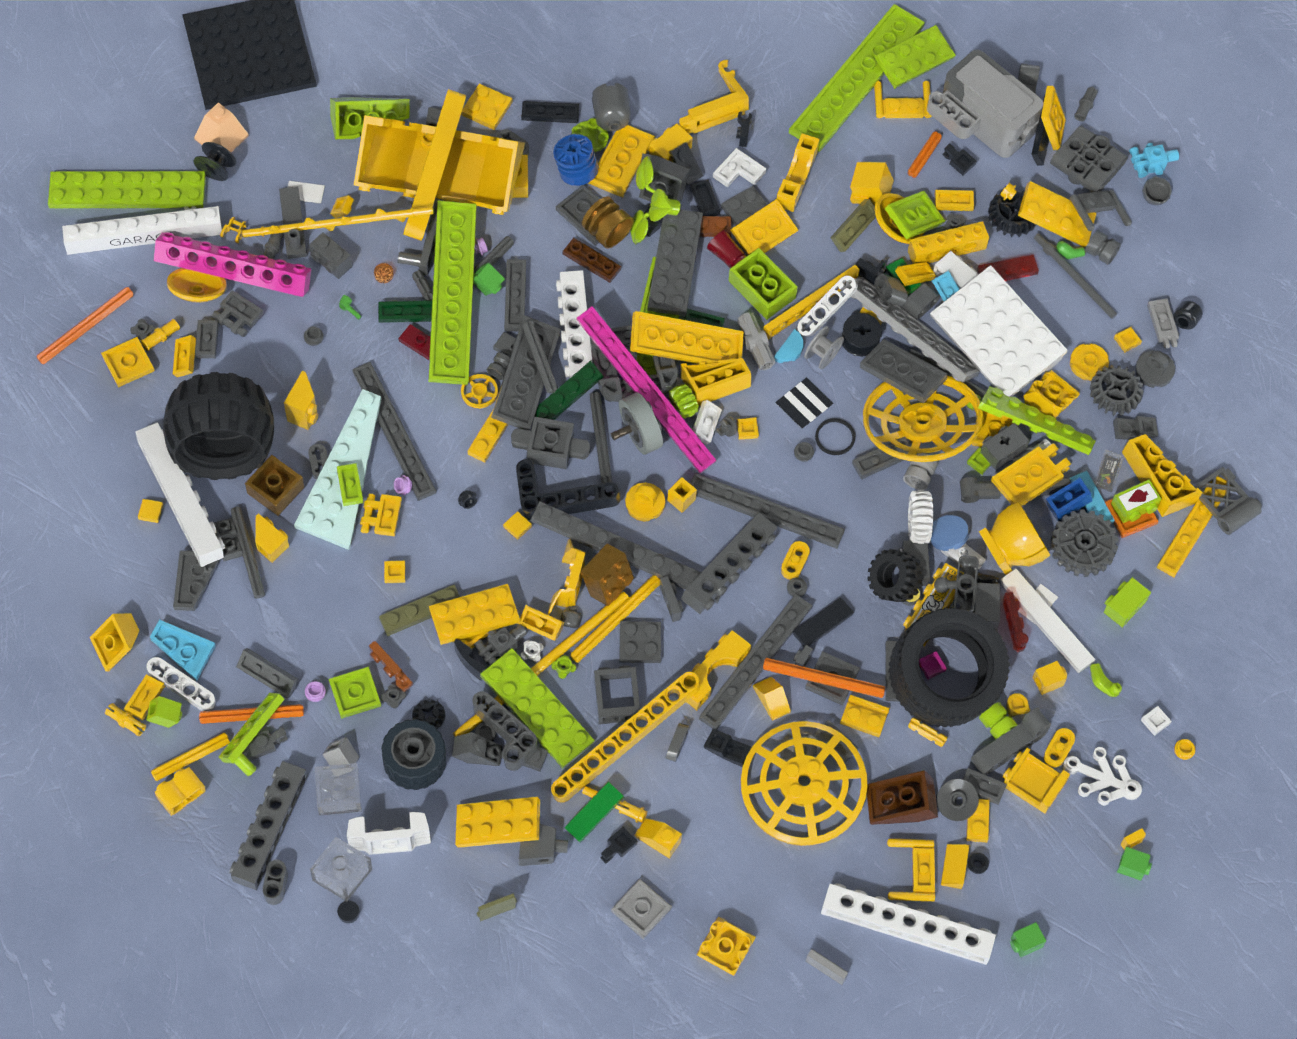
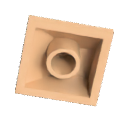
M217 103L205 114L194 139L201 145L205 142H214L232 152L249 135L233 113L220 103Z

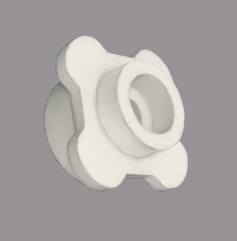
M525 641L521 658L539 662L541 660L540 653L544 649L543 645L535 641Z

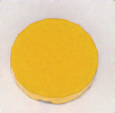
M1081 344L1073 350L1070 356L1072 372L1083 380L1092 381L1098 370L1102 371L1104 366L1109 367L1107 352L1096 344Z

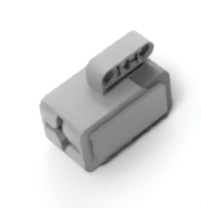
M981 50L971 51L946 74L943 93L939 91L932 92L929 95L927 112L960 139H967L974 134L1003 158L1012 156L1035 135L1043 108V101L1040 97Z

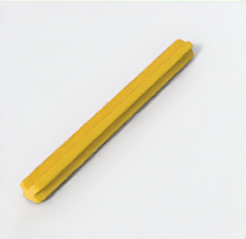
M656 575L651 576L570 654L572 660L576 663L580 662L620 624V621H623L660 585V579Z

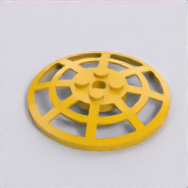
M947 375V380L942 385L957 390L965 396L964 398L955 403L948 397L937 394L936 390L925 403L911 405L908 400L915 398L908 394L904 395L899 389L883 382L873 390L866 400L863 409V426L870 440L879 449L891 456L914 462L943 460L964 451L978 437L983 422V411L978 408L980 405L979 398L966 384ZM889 390L893 391L896 399L888 404L884 412L872 408L884 393ZM934 400L948 405L949 408L943 411L940 407L933 404ZM969 402L973 405L976 412L977 423L975 425H965L964 415L961 410ZM901 404L904 410L900 413L899 417L890 414L898 405ZM955 413L959 424L947 425V417ZM870 415L881 419L883 436L874 437L869 427ZM887 421L899 424L900 431L890 434L887 428ZM922 421V422H927V423H926V424H920V423H918V422ZM944 432H956L946 443L940 438ZM962 432H974L962 445L955 449L950 447L959 439ZM906 437L913 442L911 447L901 444L896 439ZM890 441L896 447L909 452L908 454L888 448L882 443ZM931 441L937 446L933 448H919L921 443ZM940 450H942V451L945 452V453L936 454V455H926V456H918V455H917V453H932V452H937V451H940Z
M799 721L783 724L771 729L752 746L742 767L741 794L750 817L766 834L787 844L810 846L825 843L838 837L856 821L866 799L867 773L858 750L843 734L820 723ZM799 727L818 728L834 736L827 744L812 738H801ZM791 728L793 739L781 743L772 752L761 746L774 734ZM840 741L845 743L853 753L859 770H847L843 759L834 750ZM803 744L815 745L822 748L816 758L804 755ZM794 745L796 757L786 762L777 756L782 750ZM757 753L766 759L761 769L760 783L747 786L748 769L754 754ZM829 754L836 760L841 771L828 772L823 762ZM772 762L781 768L779 779L766 782L767 771ZM801 776H807L810 779V784L802 786L799 784L798 779ZM861 778L860 796L855 809L852 811L843 804L848 792L849 779ZM842 780V789L838 799L828 792L830 781ZM780 788L785 799L779 807L771 799L768 790ZM762 792L766 804L774 812L768 823L762 820L755 811L749 794ZM822 799L832 805L824 813L814 816L813 805ZM791 804L802 806L805 808L806 817H796L787 814L786 811ZM837 810L847 818L835 830L817 836L816 823L828 819ZM781 818L795 824H807L809 837L789 836L775 830V827Z

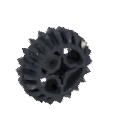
M1017 190L1011 200L1008 198L1003 200L1004 198L999 193L990 201L988 218L989 221H992V227H997V232L1002 230L1003 235L1009 233L1012 238L1014 234L1020 237L1022 233L1027 235L1029 231L1034 230L1037 224L1018 216L1024 190L1021 192Z

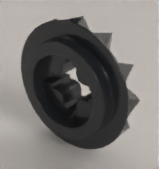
M430 698L424 701L421 700L414 706L412 712L413 720H425L429 724L434 725L436 729L442 726L446 717L444 706L438 700L434 701ZM433 708L432 715L434 717L429 716L425 719L424 712H429Z

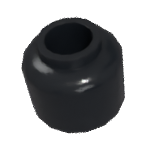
M1184 301L1175 311L1174 321L1182 329H1193L1202 318V309L1193 301Z

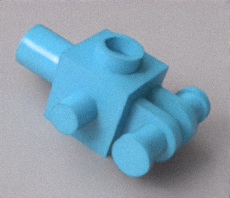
M1148 143L1146 148H1144L1143 154H1139L1138 147H1133L1129 150L1132 155L1133 167L1138 171L1139 178L1154 172L1157 176L1162 175L1167 162L1179 160L1177 149L1165 151L1163 145L1154 146L1153 143Z

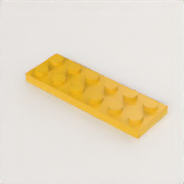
M635 311L632 316L630 351L697 364L699 362H706V364L718 363V360L742 358L744 331Z

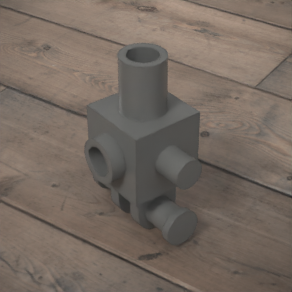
M520 624L510 632L505 627L498 632L495 629L488 632L491 636L488 638V646H485L483 640L480 639L474 644V647L480 651L479 655L482 658L485 657V662L492 665L497 661V658L502 657L510 649L517 651V641L527 635V632Z

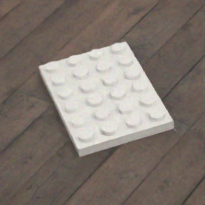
M991 265L930 313V316L995 388L1001 389L1009 397L1014 396L1068 351Z

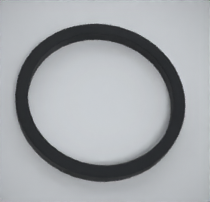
M832 418L823 421L818 426L815 440L823 452L830 455H842L853 447L855 432L848 422ZM831 422L844 424L851 431V444L842 451H830L823 447L819 441L818 433L824 425Z

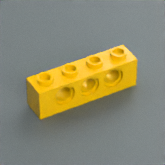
M982 221L910 239L908 254L912 264L926 261L929 264L940 261L950 251L955 255L961 256L985 250L989 235Z

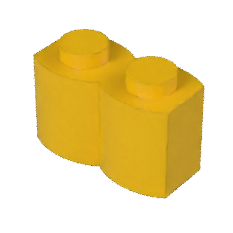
M188 767L178 770L172 780L160 783L156 788L155 795L172 816L181 811L188 803L201 796L206 790L204 784Z

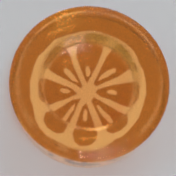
M381 263L375 267L374 277L379 283H388L393 279L394 272L391 265Z

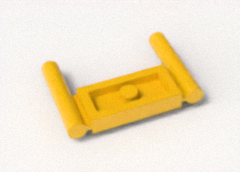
M877 81L874 86L876 117L931 118L932 116L927 112V104L931 94L930 82L924 81L922 83L924 100L922 98H885L883 100L882 84L880 81Z
M888 839L887 845L889 847L912 848L913 892L890 891L888 899L935 902L934 840Z

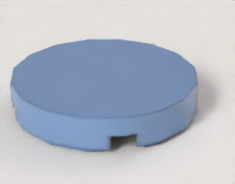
M946 515L933 522L930 542L938 550L949 551V549L953 548L956 550L963 546L969 538L968 525L961 517Z

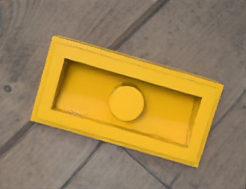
M947 844L941 886L962 889L969 845Z

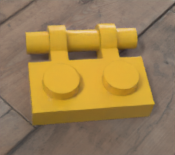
M368 494L363 506L365 509L364 516L361 517L360 525H362L361 532L368 533L369 527L375 526V534L395 537L402 501L401 497L381 494L380 501H375L376 496ZM373 510H378L377 518L372 517Z

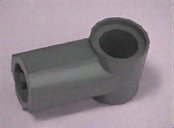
M973 477L960 480L961 501L964 503H974L979 499H1000L1001 492L992 481H977Z

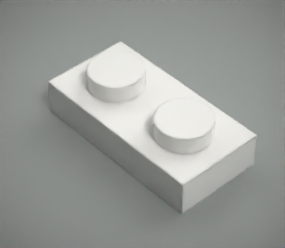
M708 400L702 401L692 430L705 445L711 443L722 409Z

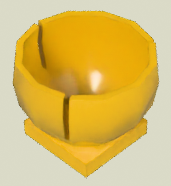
M1019 502L1009 505L999 513L991 530L984 528L979 531L1005 575L1012 572V566L1030 567L1043 562L1051 556Z

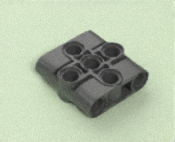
M1081 125L1054 154L1050 164L1066 174L1071 183L1081 184L1091 192L1102 191L1124 166L1128 156L1113 147L1107 137L1097 136Z

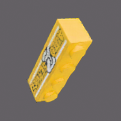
M945 563L942 569L938 568L933 578L936 580L937 578L944 577L949 581H956L958 569ZM934 582L932 585L928 583L923 592L925 595L923 600L918 599L913 608L915 611L913 616L908 615L903 624L905 631L923 615L933 610L949 608L955 599L956 589H949L945 593H939L934 588Z

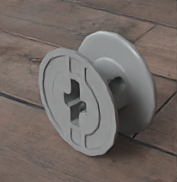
M828 326L822 328L816 334L804 355L805 359L811 358L814 354L822 358L819 363L821 370L834 359L844 341L842 336L834 342L827 339L826 337L829 333Z

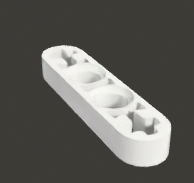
M851 276L842 277L800 320L797 327L799 333L807 337L814 335L856 292L858 287L857 281ZM846 281H852V283L850 284L852 288H846L843 291V293L846 294L845 296H843L842 293L837 291L838 288L840 290H843L846 287V285L844 284ZM838 294L839 302L832 305L829 300L831 295ZM819 308H824L826 311L822 319L816 317V311ZM812 316V318L816 320L818 324L816 325V323L813 322L809 326L811 329L809 332L803 331L805 329L803 325L805 323L809 325L813 321L810 319V317Z
M154 657L148 661L146 668L152 678L164 683L165 687L199 710L211 711L214 709L216 700L212 692L159 657ZM160 664L161 670L165 672L164 675H162V672H160L157 669L153 671L152 666H158ZM175 674L179 677L178 681L173 684L169 683L167 678ZM194 686V693L190 695L185 694V687ZM199 693L203 699L207 700L209 698L210 703L203 705L202 700L198 697Z

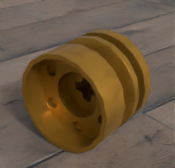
M607 196L599 199L590 207L583 217L582 227L589 231L592 236H596V240L606 249L616 246L626 237L634 221L626 211L620 209L619 205Z

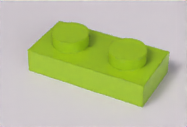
M357 463L337 466L343 506L363 503Z

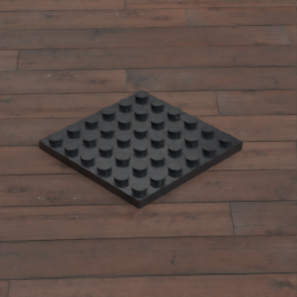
M250 0L182 14L205 110L212 109L217 103H220L222 106H228L317 87L294 0Z

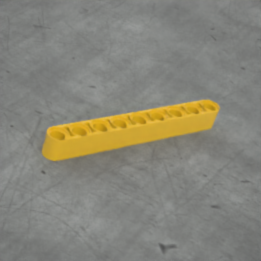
M450 89L447 91L411 208L433 207L466 99L465 94ZM430 215L415 216V218L408 217L403 235L422 241Z
M686 672L554 781L551 786L554 799L560 803L570 800L692 698L700 688L698 676L694 672ZM688 680L695 682L693 687H686L684 684ZM673 693L680 696L675 701L669 699V696ZM655 707H662L664 709L660 714L652 712ZM645 720L648 723L645 727H638L637 722ZM625 733L631 735L628 741H623L620 738ZM607 747L615 748L613 754H606L604 751ZM592 760L599 762V765L595 768L588 766ZM575 774L583 775V778L580 781L576 782L572 780V777ZM560 787L567 789L563 795L556 794V790Z

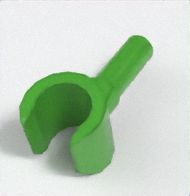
M343 295L339 303L340 309L349 311L359 320L362 316L350 306L352 303L351 298Z

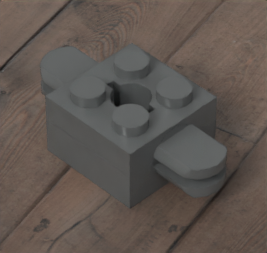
M534 417L532 430L516 428L511 433L512 446L527 450V459L533 464L567 469L569 457L585 460L590 454V444L587 440L573 438L574 423Z

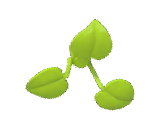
M649 156L642 160L636 173L637 187L642 190L646 188L653 195L649 213L644 214L642 210H638L633 216L634 223L630 232L635 245L640 243L648 232V217L651 221L656 222L667 214L676 216L680 211L679 200L668 199V196L662 189L654 190L649 186L653 181V166Z

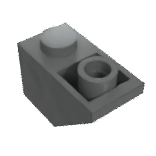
M471 732L454 738L452 757L470 764L500 766L502 746Z

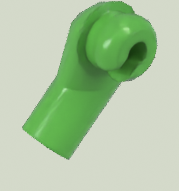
M1060 241L1056 245L1057 251L1066 259L1085 256L1083 247L1072 248L1064 241Z

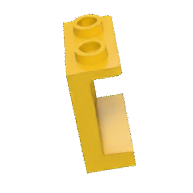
M1026 748L1024 752L1020 751L1014 759L1015 766L1013 769L1009 767L1002 778L1005 779L1004 783L1007 784V790L1046 814L1068 781L1070 774L1065 770L1060 774L1030 754L1031 749Z

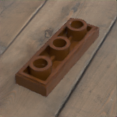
M574 237L563 250L564 256L609 283L621 271L619 264Z

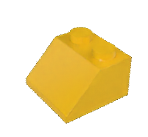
M302 371L284 401V408L288 422L309 430L311 425L316 423L319 414L317 413L315 396L307 374Z

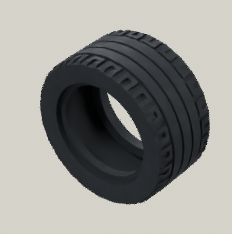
M954 607L933 610L916 620L895 643V647L890 655L891 661L889 662L890 685L893 688V693L896 694V699L900 702L899 704L903 705L905 710L911 716H915L916 719L936 727L960 726L974 720L988 710L1003 693V688L1006 687L1010 671L1008 669L1010 666L1009 655H1007L1008 650L998 630H995L993 625L987 619H983L981 615L969 612L967 609H955ZM946 637L961 642L971 651L978 666V681L970 696L958 699L947 698L935 693L928 687L919 670V654L924 642L933 638Z

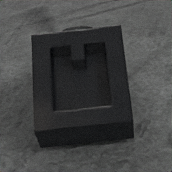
M859 258L856 266L859 268L858 276L864 277L870 283L875 284L877 276L886 272V269H884L886 261L881 260L878 266L875 267L871 262Z

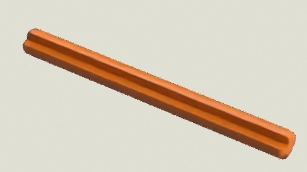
M125 287L37 354L38 361L41 364L47 363L133 297L132 290L129 287Z
M766 658L764 660L763 669L879 698H883L885 693V687L774 659Z

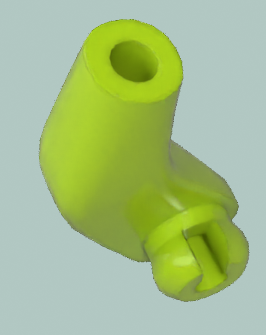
M1097 663L1090 666L1093 684L1108 696L1117 697L1122 691V686L1118 682H1111L1105 676L1100 664Z

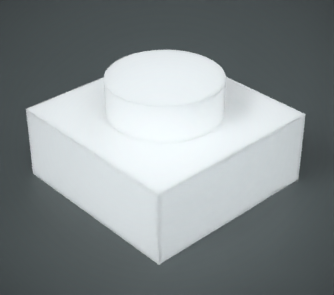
M1159 706L1141 719L1154 736L1172 722Z

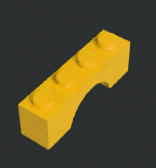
M803 133L800 136L788 174L783 179L777 193V199L785 210L791 212L795 210L818 152L820 141L818 138Z
M733 630L728 635L724 634L718 641L719 645L715 649L711 648L705 655L706 659L701 664L697 663L691 671L698 676L700 688L686 703L696 711L711 696V687L707 680L710 672L723 665L738 667L750 653L751 644ZM688 680L684 685L686 687H693L695 682Z

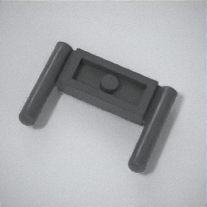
M1114 190L1082 193L1078 196L1074 194L1070 197L1072 204L1088 231H1093L1095 226L1087 213L1110 211L1114 208L1125 226L1132 224Z

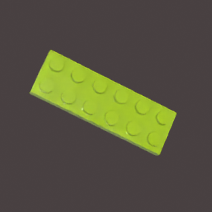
M510 649L480 674V677L512 713L536 735L537 741L545 750H548V753L562 769L594 743L595 740L513 649Z

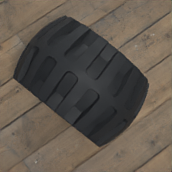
M210 372V374L204 375L198 374L187 381L184 380L179 383L177 389L173 390L167 402L163 420V433L168 453L180 470L198 478L230 480L242 475H249L256 468L259 469L270 452L274 437L273 411L259 384L256 385L250 378H244L234 373L226 374L219 372Z

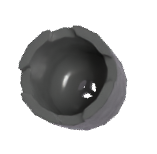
M615 83V86H607L606 84L598 86L592 92V104L597 125L603 130L612 132L625 128L631 118L628 89L619 83Z

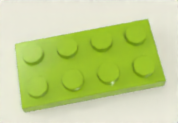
M935 25L878 54L875 59L894 89L954 59L956 55Z

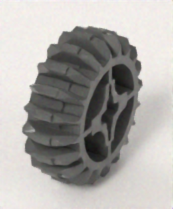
M1111 365L1109 369L1104 366L1102 371L1098 370L1091 381L1090 397L1094 398L1093 404L1099 403L1098 410L1104 408L1105 414L1108 411H1111L1113 416L1116 412L1120 416L1124 412L1129 414L1132 409L1135 410L1142 400L1141 397L1144 392L1142 390L1143 383L1139 382L1140 376L1134 377L1135 371L1128 372V367L1121 369V365H1118L1117 368ZM1104 382H1106L1107 389L1105 391H1103L1102 384ZM1128 389L1131 391V397L1129 398L1126 396Z

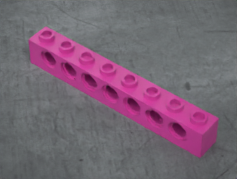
M162 232L155 241L154 261L300 297H304L309 290L311 268H307L302 264H291L281 259H270L265 255H254L244 250L237 251L227 246L212 245L207 241L200 242L190 237H179L170 232Z

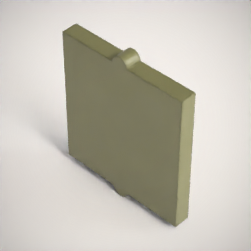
M514 893L479 906L477 916L480 922L516 908L515 903H517Z

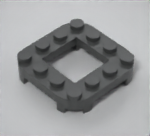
M632 325L610 328L625 347H630ZM591 339V353L594 365L604 376L599 380L598 386L605 399L609 402H619L621 399L634 394L635 392L625 380H619L615 367ZM653 356L656 374L649 375V377L659 390L666 394L675 387L677 382L678 369L675 360Z

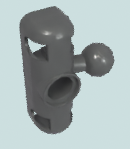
M961 556L959 558L956 581H949L944 577H940L934 582V588L939 593H945L949 589H956L955 609L956 603L961 605L960 608L962 610L967 609L969 612H974L979 566L977 557ZM960 565L964 567V574L960 572ZM964 585H971L968 589L962 588Z

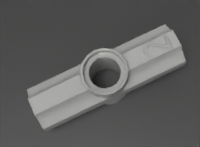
M744 313L738 317L737 322L741 331H744L746 348L749 352H752L759 370L770 369L775 365L776 361L770 351L767 335L764 330L760 329L753 313Z

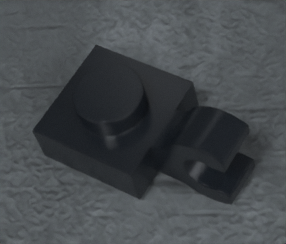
M739 112L737 121L741 127H737L736 138L740 139V147H747L752 114L749 113L748 118L744 119L741 117L742 112Z
M951 144L944 148L945 152L942 155L950 160L949 164L962 176L976 165L977 161L964 149L958 152Z
M623 826L607 840L610 846L601 853L602 856L600 858L605 864L612 860L617 853L622 858L637 845L638 841Z

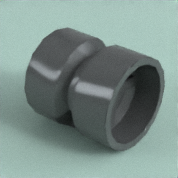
M1097 230L1087 244L1085 252L1094 257L1098 255L1100 261L1109 265L1117 255L1122 244L1113 238L1109 240L1105 233Z

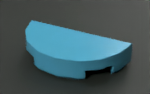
M793 330L774 356L776 362H793L800 357L803 351V338L797 330Z

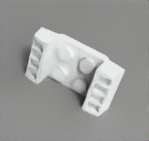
M409 813L411 829L403 827L394 828L392 831L375 829L367 833L364 817L350 819L347 830L349 849L365 851L372 855L413 851L416 846L430 844V832L425 813Z

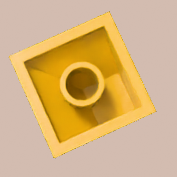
M131 613L112 614L90 636L91 642L106 672H109L132 649L140 631Z

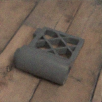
M1222 467L1194 487L1199 489L1203 486L1212 488L1211 496L1202 493L1199 499L1218 520L1221 530L1225 534L1230 535L1261 514L1262 505L1258 499L1249 497L1234 480L1236 478L1229 469L1225 470ZM1222 475L1226 480V485L1215 484L1216 477ZM1215 489L1226 490L1225 498L1214 497ZM1229 491L1237 492L1241 498L1238 500L1228 499ZM1214 501L1225 503L1224 509L1221 512H1218L1214 507Z

